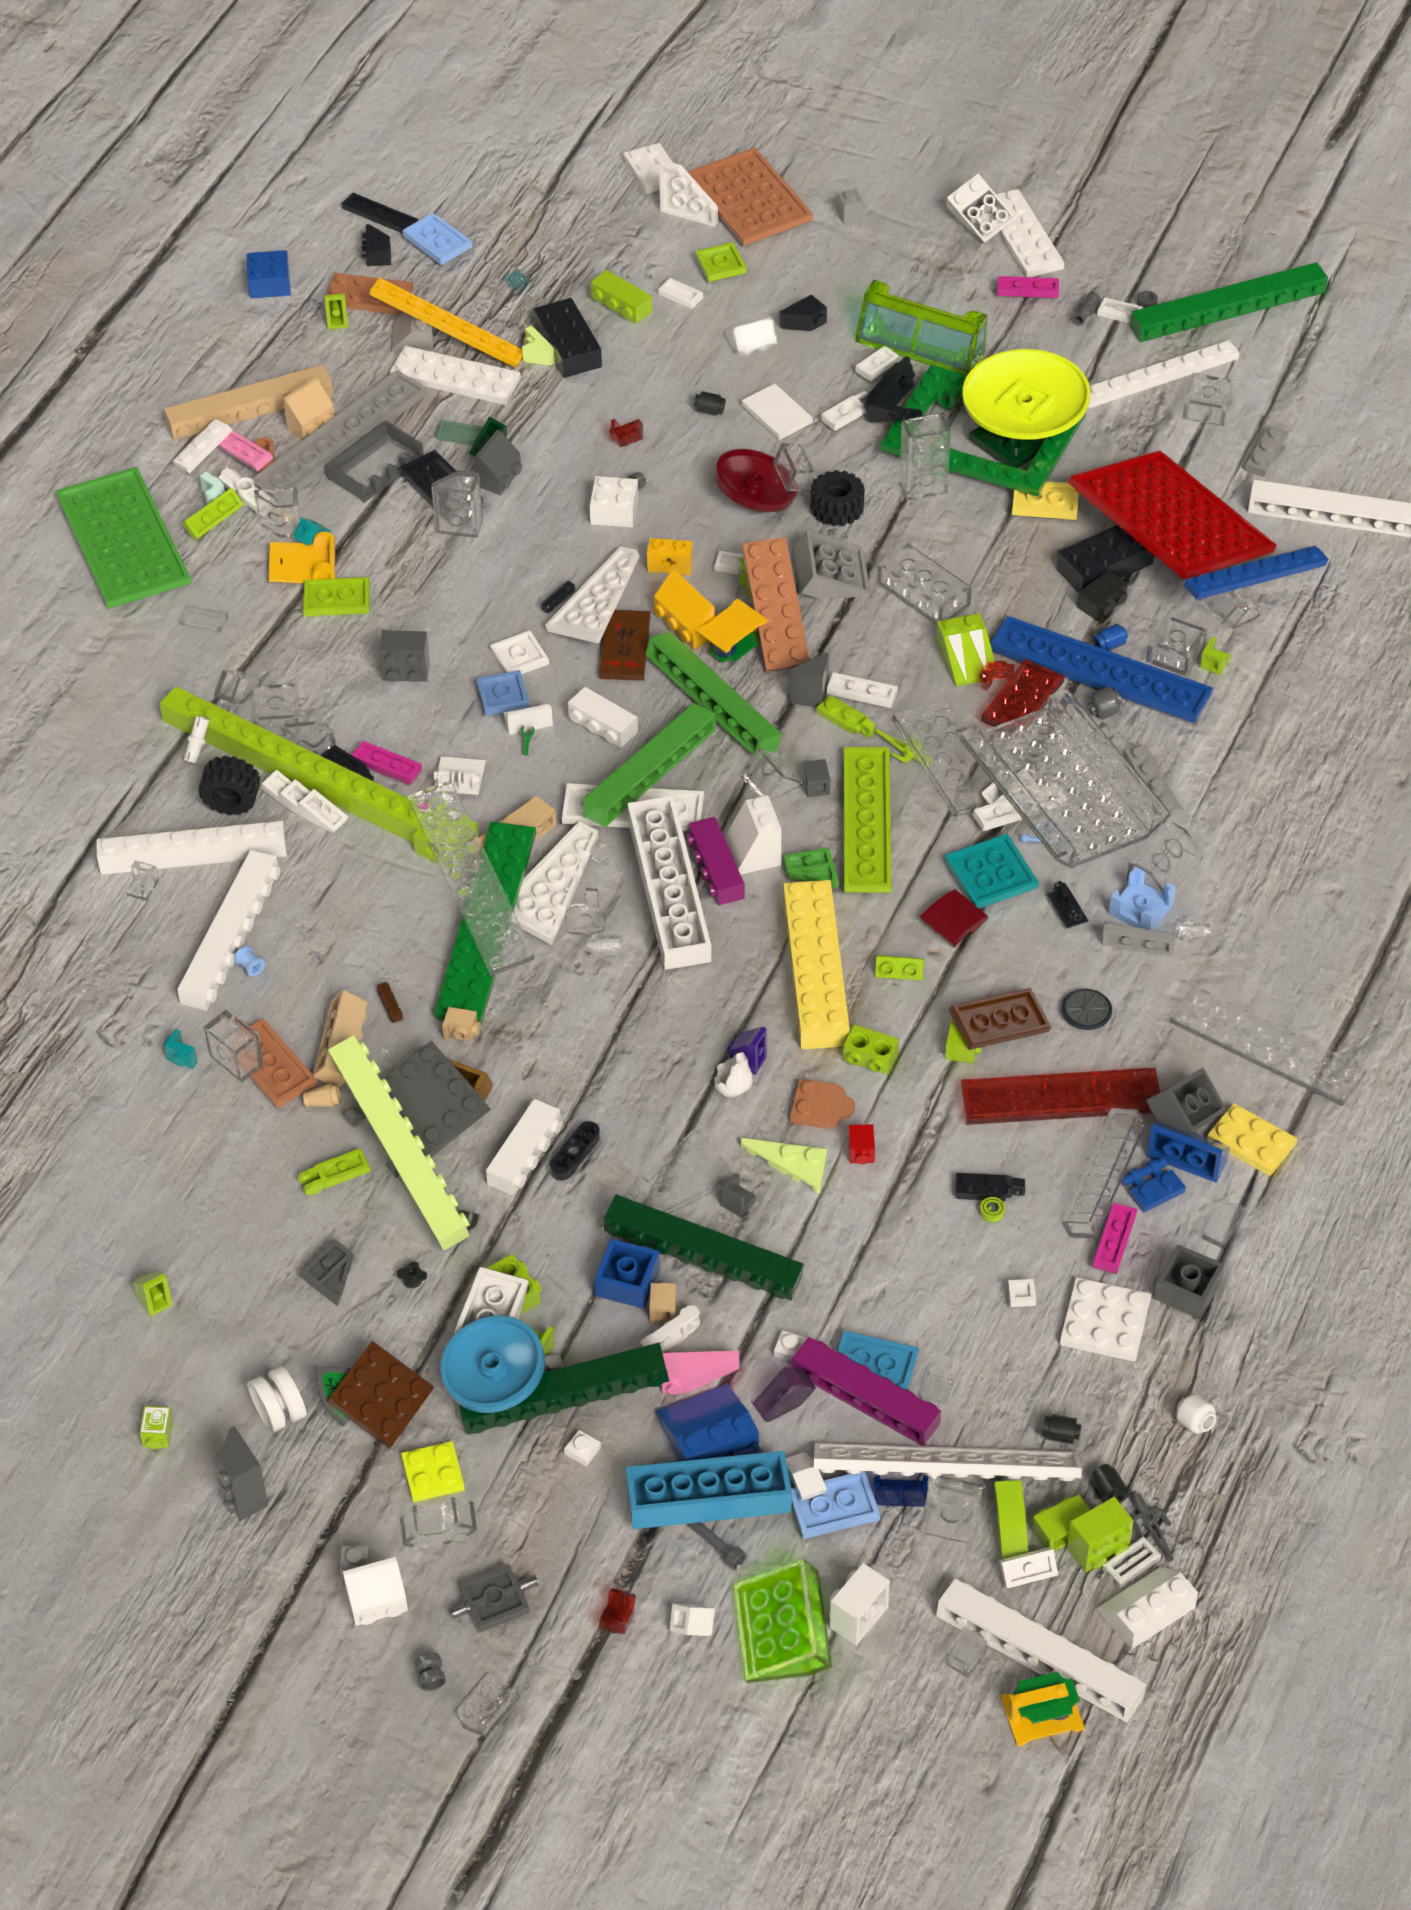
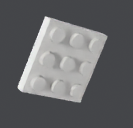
M1076 1277L1060 1345L1136 1362L1152 1294Z

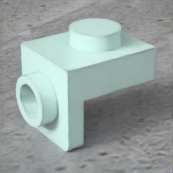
M208 472L200 475L202 491L205 493L206 504L208 505L225 492L224 484L216 476H212Z

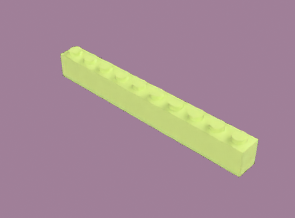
M353 1035L328 1049L333 1061L443 1251L468 1238L470 1235L466 1227L470 1226L467 1218L463 1212L457 1213L455 1209L459 1206L452 1193L446 1194L444 1188L447 1185L441 1174L435 1175L432 1170L436 1166L430 1155L424 1156L421 1150L425 1148L418 1135L413 1137L410 1131L414 1128L408 1117H401L399 1112L402 1111V1107L396 1097L390 1098L388 1093L391 1092V1089L385 1078L379 1079L377 1074L381 1072L375 1061L369 1062L366 1057L370 1053L364 1042L358 1043Z

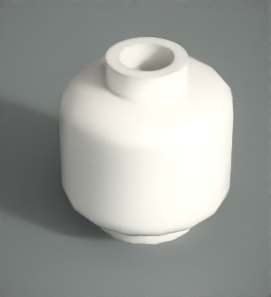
M1190 1395L1179 1402L1177 1406V1420L1195 1434L1207 1432L1214 1426L1216 1411L1214 1406L1198 1395Z

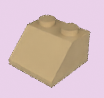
M316 378L283 398L287 430L301 440H304L335 416L334 405Z

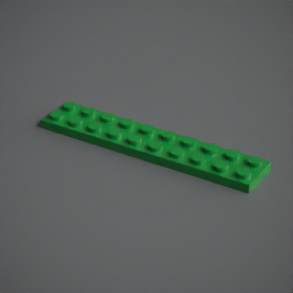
M490 822L435 1008V1019L444 1020L448 1007L476 1011L477 1021L481 1022L482 1026L536 837V827Z

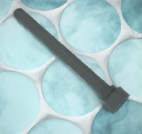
M701 1522L687 1524L723 1555L724 1563L732 1570H736L745 1562L747 1553L738 1546L727 1545Z

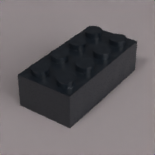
M572 298L533 308L534 327L554 347L555 364L563 378L602 367L601 347Z
M1116 525L1058 551L1057 571L1079 592L1108 570L1121 579L1152 565L1154 554L1135 541L1119 525Z

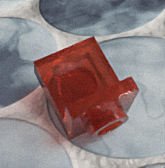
M613 419L611 420V429H609L610 436L613 441L616 440L620 447L635 443L643 439V423L640 419L620 426L617 420Z
M1006 661L988 662L981 669L979 676L980 683H983V690L990 688L992 679L1009 680L1014 674V664H1007Z
M611 1588L608 1594L607 1606L599 1620V1628L625 1635L634 1617L636 1595Z

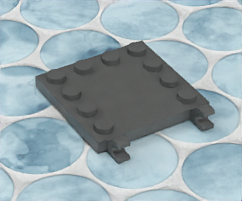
M432 1040L385 1077L391 1089V1092L388 1093L390 1098L396 1097L402 1107V1111L399 1112L401 1117H408L414 1128L410 1131L413 1137L418 1135L425 1147L421 1150L424 1156L429 1154L430 1157H433L491 1110ZM357 1100L355 1103L358 1107L352 1108L344 1114L353 1128L366 1118ZM390 1160L386 1166L394 1177L397 1178L400 1175Z

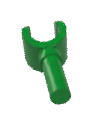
M524 726L521 728V735L524 738L522 754L525 756L528 755L530 739L535 734L533 726L532 733L529 735L524 733Z

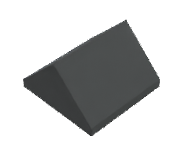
M827 652L789 669L790 703L818 707L825 700L829 684V654Z

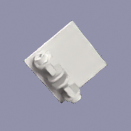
M441 756L438 771H434L435 784L433 792L479 796L486 760Z

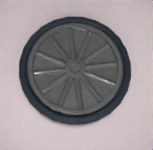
M1078 989L1071 992L1065 997L1061 1007L1065 1020L1070 1025L1082 1030L1100 1028L1112 1016V1005L1109 999L1104 994L1093 989Z

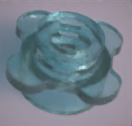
M515 270L510 275L505 276V281L509 282V286L512 289L518 290L525 286V283L529 281V277L523 275L521 270Z

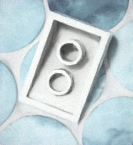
M480 1267L453 1334L455 1335L460 1329L471 1322L485 1317L507 1316L519 1320L529 1281Z

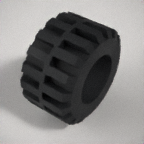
M834 470V472L827 471L824 475L820 474L818 479H814L811 485L810 507L813 516H816L818 521H823V524H832V526H845L846 523L851 524L854 523V520H858L864 511L865 489L859 477L855 478V474H849L848 471L839 472Z
M234 756L215 757L213 761H208L204 767L198 789L199 797L203 799L202 802L205 805H209L211 810L218 811L217 813H226L227 815L247 813L249 809L253 808L261 780L260 776H258L259 772L257 769H253L254 766L252 764L246 763L243 759L240 760Z

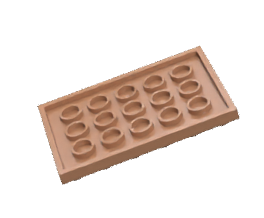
M755 147L687 171L718 206V217L743 246L813 221V213Z

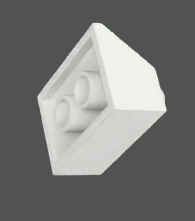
M1161 1566L1099 1606L1097 1611L1132 1650L1193 1610L1196 1606L1198 1591L1181 1572Z

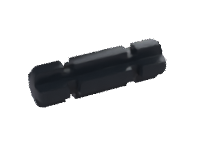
M566 581L561 585L562 587H559L541 603L542 611L550 613L554 610V607H557L575 591V584Z

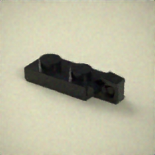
M333 745L321 755L342 767L374 781V776L371 775L365 763L336 745Z
M956 1173L957 1199L984 1200L988 1197H997L1002 1201H1006V1198H1011L1012 1195H1025V1179L1012 1178L1009 1175Z

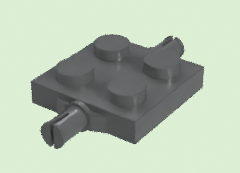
M506 1564L459 1583L464 1604L450 1608L449 1611L453 1620L468 1614L474 1620L480 1633L530 1613L528 1603L524 1597V1591L539 1586L535 1575L520 1581L513 1574L510 1565Z

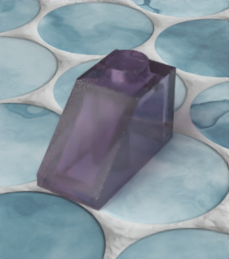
M783 1367L755 1399L753 1404L766 1422H771L800 1407L816 1387L803 1369Z

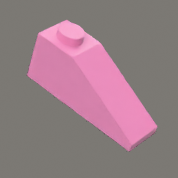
M739 1351L663 1353L670 1382L662 1384V1393L673 1395L689 1393L739 1370Z

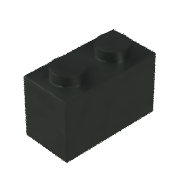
M1108 570L1078 592L1077 608L1097 621L1101 617L1108 615L1116 606L1125 602L1127 599L1128 583Z

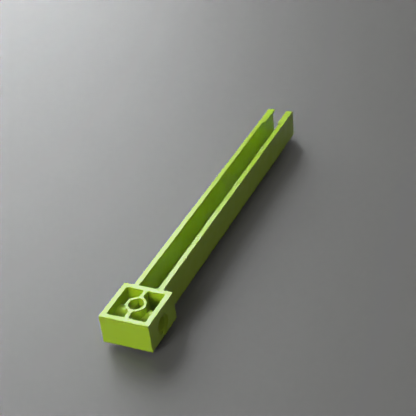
M177 686L159 703L163 722L191 735L196 716L210 719L205 734L206 743L239 759H243L247 763L270 774L278 770L291 782L296 779L310 792L315 789L333 805L413 843L416 854L451 871H454L469 854L468 845L475 838H479L478 823L441 805L435 810L427 808Z

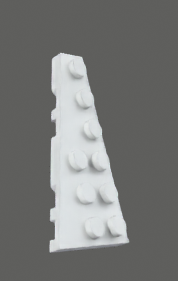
M620 546L545 624L547 632L599 644L640 557L638 550Z
M579 821L523 879L511 921L512 924L550 945L553 944L598 839V830Z

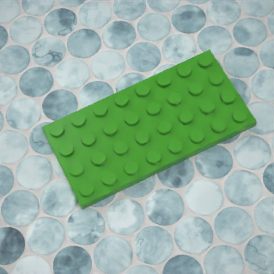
M137 467L56 490L57 499L108 609L191 584V579Z

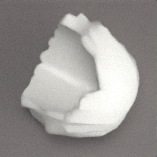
M743 1052L737 1053L734 1058L717 1066V1076L714 1077L715 1088L725 1097L733 1098L740 1096L751 1088L753 1082L752 1073L748 1065V1059Z

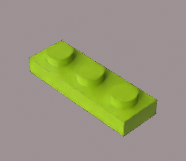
M231 487L184 521L182 525L195 541L241 508L244 503Z

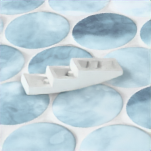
M278 770L273 772L261 784V789L279 803L331 833L339 829L349 818L315 789L310 792L296 779L291 782Z

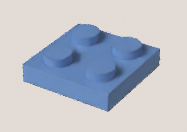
M520 670L476 678L485 716L529 707V700Z

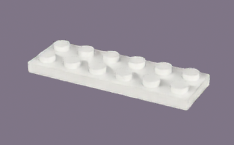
M1019 189L996 194L1016 217L999 234L1026 277H1033L1064 269L1065 263Z
M409 346L403 348L389 372L391 375L398 370L425 387L503 405L508 403L521 379V373L518 371Z
M567 783L562 824L576 825L581 821L590 826H602L584 817L583 812L584 797L591 793L598 785ZM650 788L635 801L673 796L682 831H689V823L702 820L704 791ZM628 808L607 827L630 828Z

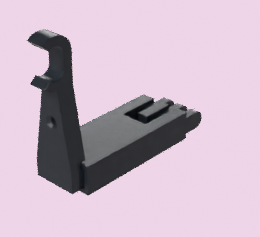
M906 356L899 363L896 362L864 398V407L869 422L878 423L902 420L903 423H906L910 418H915L918 425L923 422L924 417L920 409L896 406L915 385L912 380L915 377V372L910 363V357Z

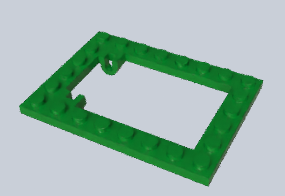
M930 365L904 408L920 409L923 417H925L935 399H938L940 407L946 410L952 409L959 397L963 396V385L967 375ZM945 395L949 396V401L945 399ZM1086 413L1079 422L1068 430L1046 437L1027 471L931 443L934 439L933 432L928 431L925 436L920 435V428H918L919 425L915 418L908 419L906 423H903L902 420L895 421L881 442L880 450L1038 497L1084 420Z

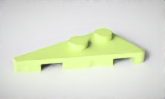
M747 1138L741 1139V1148H744L749 1154L754 1157L756 1155L761 1156L768 1161V1165L783 1174L790 1175L797 1182H805L813 1187L814 1192L820 1193L827 1159V1149Z

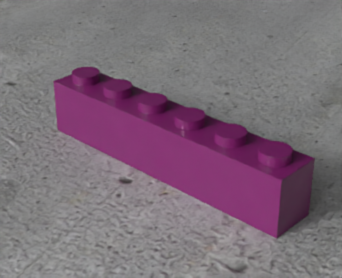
M808 1337L792 1358L793 1374L921 1446L927 1443L940 1425L941 1410L935 1404L923 1401L910 1390H904L895 1385L890 1379L880 1377L867 1366L859 1365L850 1360L847 1355L830 1349L822 1341H816Z

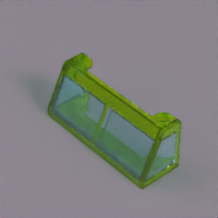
M873 279L864 294L855 342L876 349L886 346L901 357L908 356L911 360L968 375L985 354L987 314L970 311L963 317L888 294L889 286L884 282Z

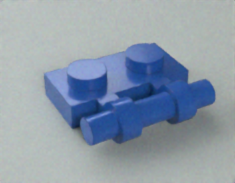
M1163 1157L1158 1160L1152 1159L1146 1162V1166L1138 1170L1134 1168L1128 1171L1127 1175L1120 1178L1124 1187L1130 1184L1135 1187L1130 1189L1129 1196L1143 1213L1185 1193L1186 1186L1172 1169L1165 1173L1161 1171L1162 1168L1167 1166V1162ZM1148 1175L1153 1177V1179L1147 1182L1142 1180V1178Z

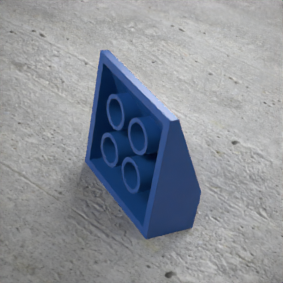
M728 1384L655 1411L679 1461L731 1456V1450L739 1451L751 1446V1443L755 1441L759 1445V1431L749 1411Z

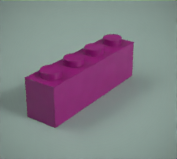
M711 817L689 823V833H686L687 844L694 849V860L696 864L700 863L701 865L700 871L703 880L708 881L710 897L715 898L718 906L745 899V883L716 818Z

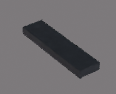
M354 192L342 202V209L402 234L403 229L418 221L415 217Z

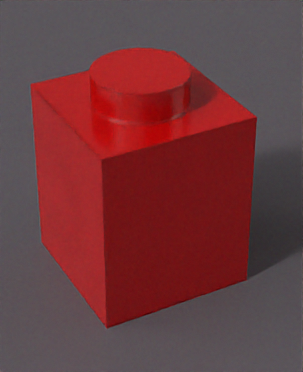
M874 1124L849 1125L850 1164L875 1163Z

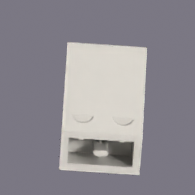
M979 174L947 197V208L960 223L984 243L1016 219Z

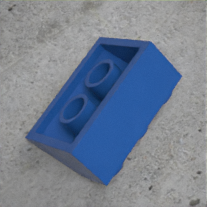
M1156 1122L1151 1127L1147 1157L1155 1160L1163 1157L1169 1166L1217 1183L1228 1161L1230 1146L1220 1141L1205 1138L1195 1132L1187 1134Z

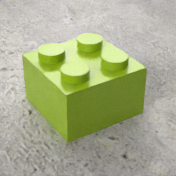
M1113 1497L1070 1521L1067 1550L1085 1573L1093 1568L1099 1569L1107 1560L1129 1549L1133 1519L1119 1501Z

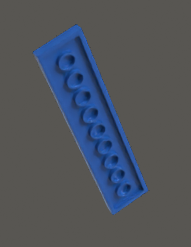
M1010 616L1006 617L990 643L992 652L1097 689H1102L1106 686L1112 689L1116 688L1122 698L1196 723L1213 693V687Z

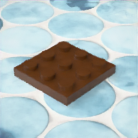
M371 1341L327 1403L390 1449L435 1387L374 1341Z

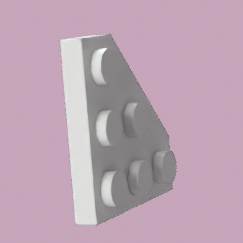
M662 160L659 164L660 212L715 227L718 223V206L680 164Z

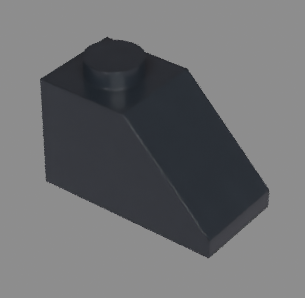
M812 294L781 310L779 314V327L781 329L812 331L827 323V307Z

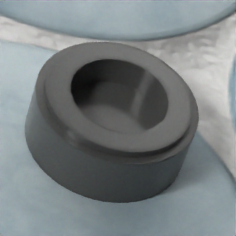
M1142 291L1138 294V306L1146 308L1157 305L1158 296L1156 293Z

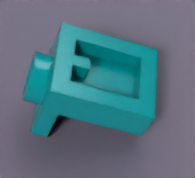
M301 517L293 537L310 546L317 533H330L331 530L316 521Z

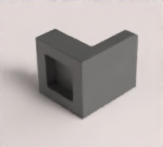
M826 759L805 761L803 767L806 775L807 797L830 795V775Z
M734 1173L721 1188V1206L741 1218L756 1201V1195L740 1186L737 1173Z

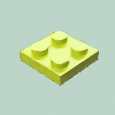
M453 1441L401 1453L413 1502L465 1490Z

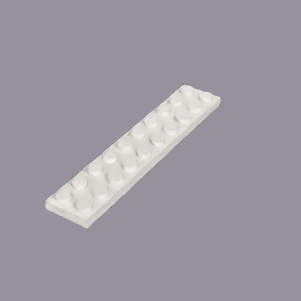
M815 1443L814 1469H819L820 1472L824 1473L846 1470L847 1473L851 1474L872 1471V1473L878 1475L888 1474V1472H899L901 1475L910 1476L917 1472L925 1473L932 1477L941 1476V1473H946L961 1478L967 1477L968 1474L979 1475L981 1478H994L995 1475H1003L1008 1479L1032 1476L1035 1480L1059 1477L1062 1481H1073L1075 1478H1081L1082 1470L1079 1452L840 1443Z

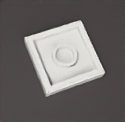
M530 630L490 645V651L505 673L520 670L521 674L549 664V658Z

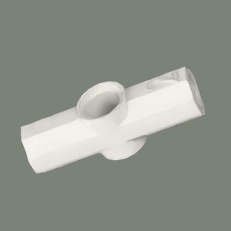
M228 467L222 470L218 479L224 484L226 489L233 488L244 503L243 506H249L258 514H263L264 516L271 512L274 506L273 500L255 487L253 479L242 477L235 470Z

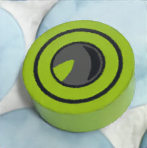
M988 1197L981 1202L980 1215L987 1222H998L1005 1215V1204L997 1197Z

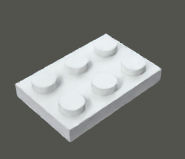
M652 144L623 153L624 161L645 193L659 191V164L662 160L672 162L661 144Z

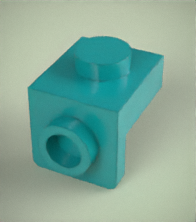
M175 1029L172 1035L168 1036L164 1042L167 1060L178 1066L194 1069L197 1064L195 1047L183 1044L181 1031Z

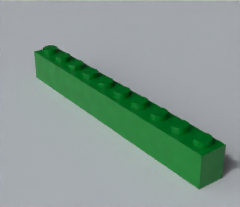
M1317 262L1131 311L1130 328L1140 342L1148 341L1326 293L1328 276Z

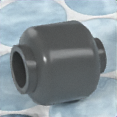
M1109 686L1093 692L1090 696L1091 702L1088 703L1092 715H1098L1102 720L1119 713L1121 710L1120 706L1123 705L1117 689H1112Z

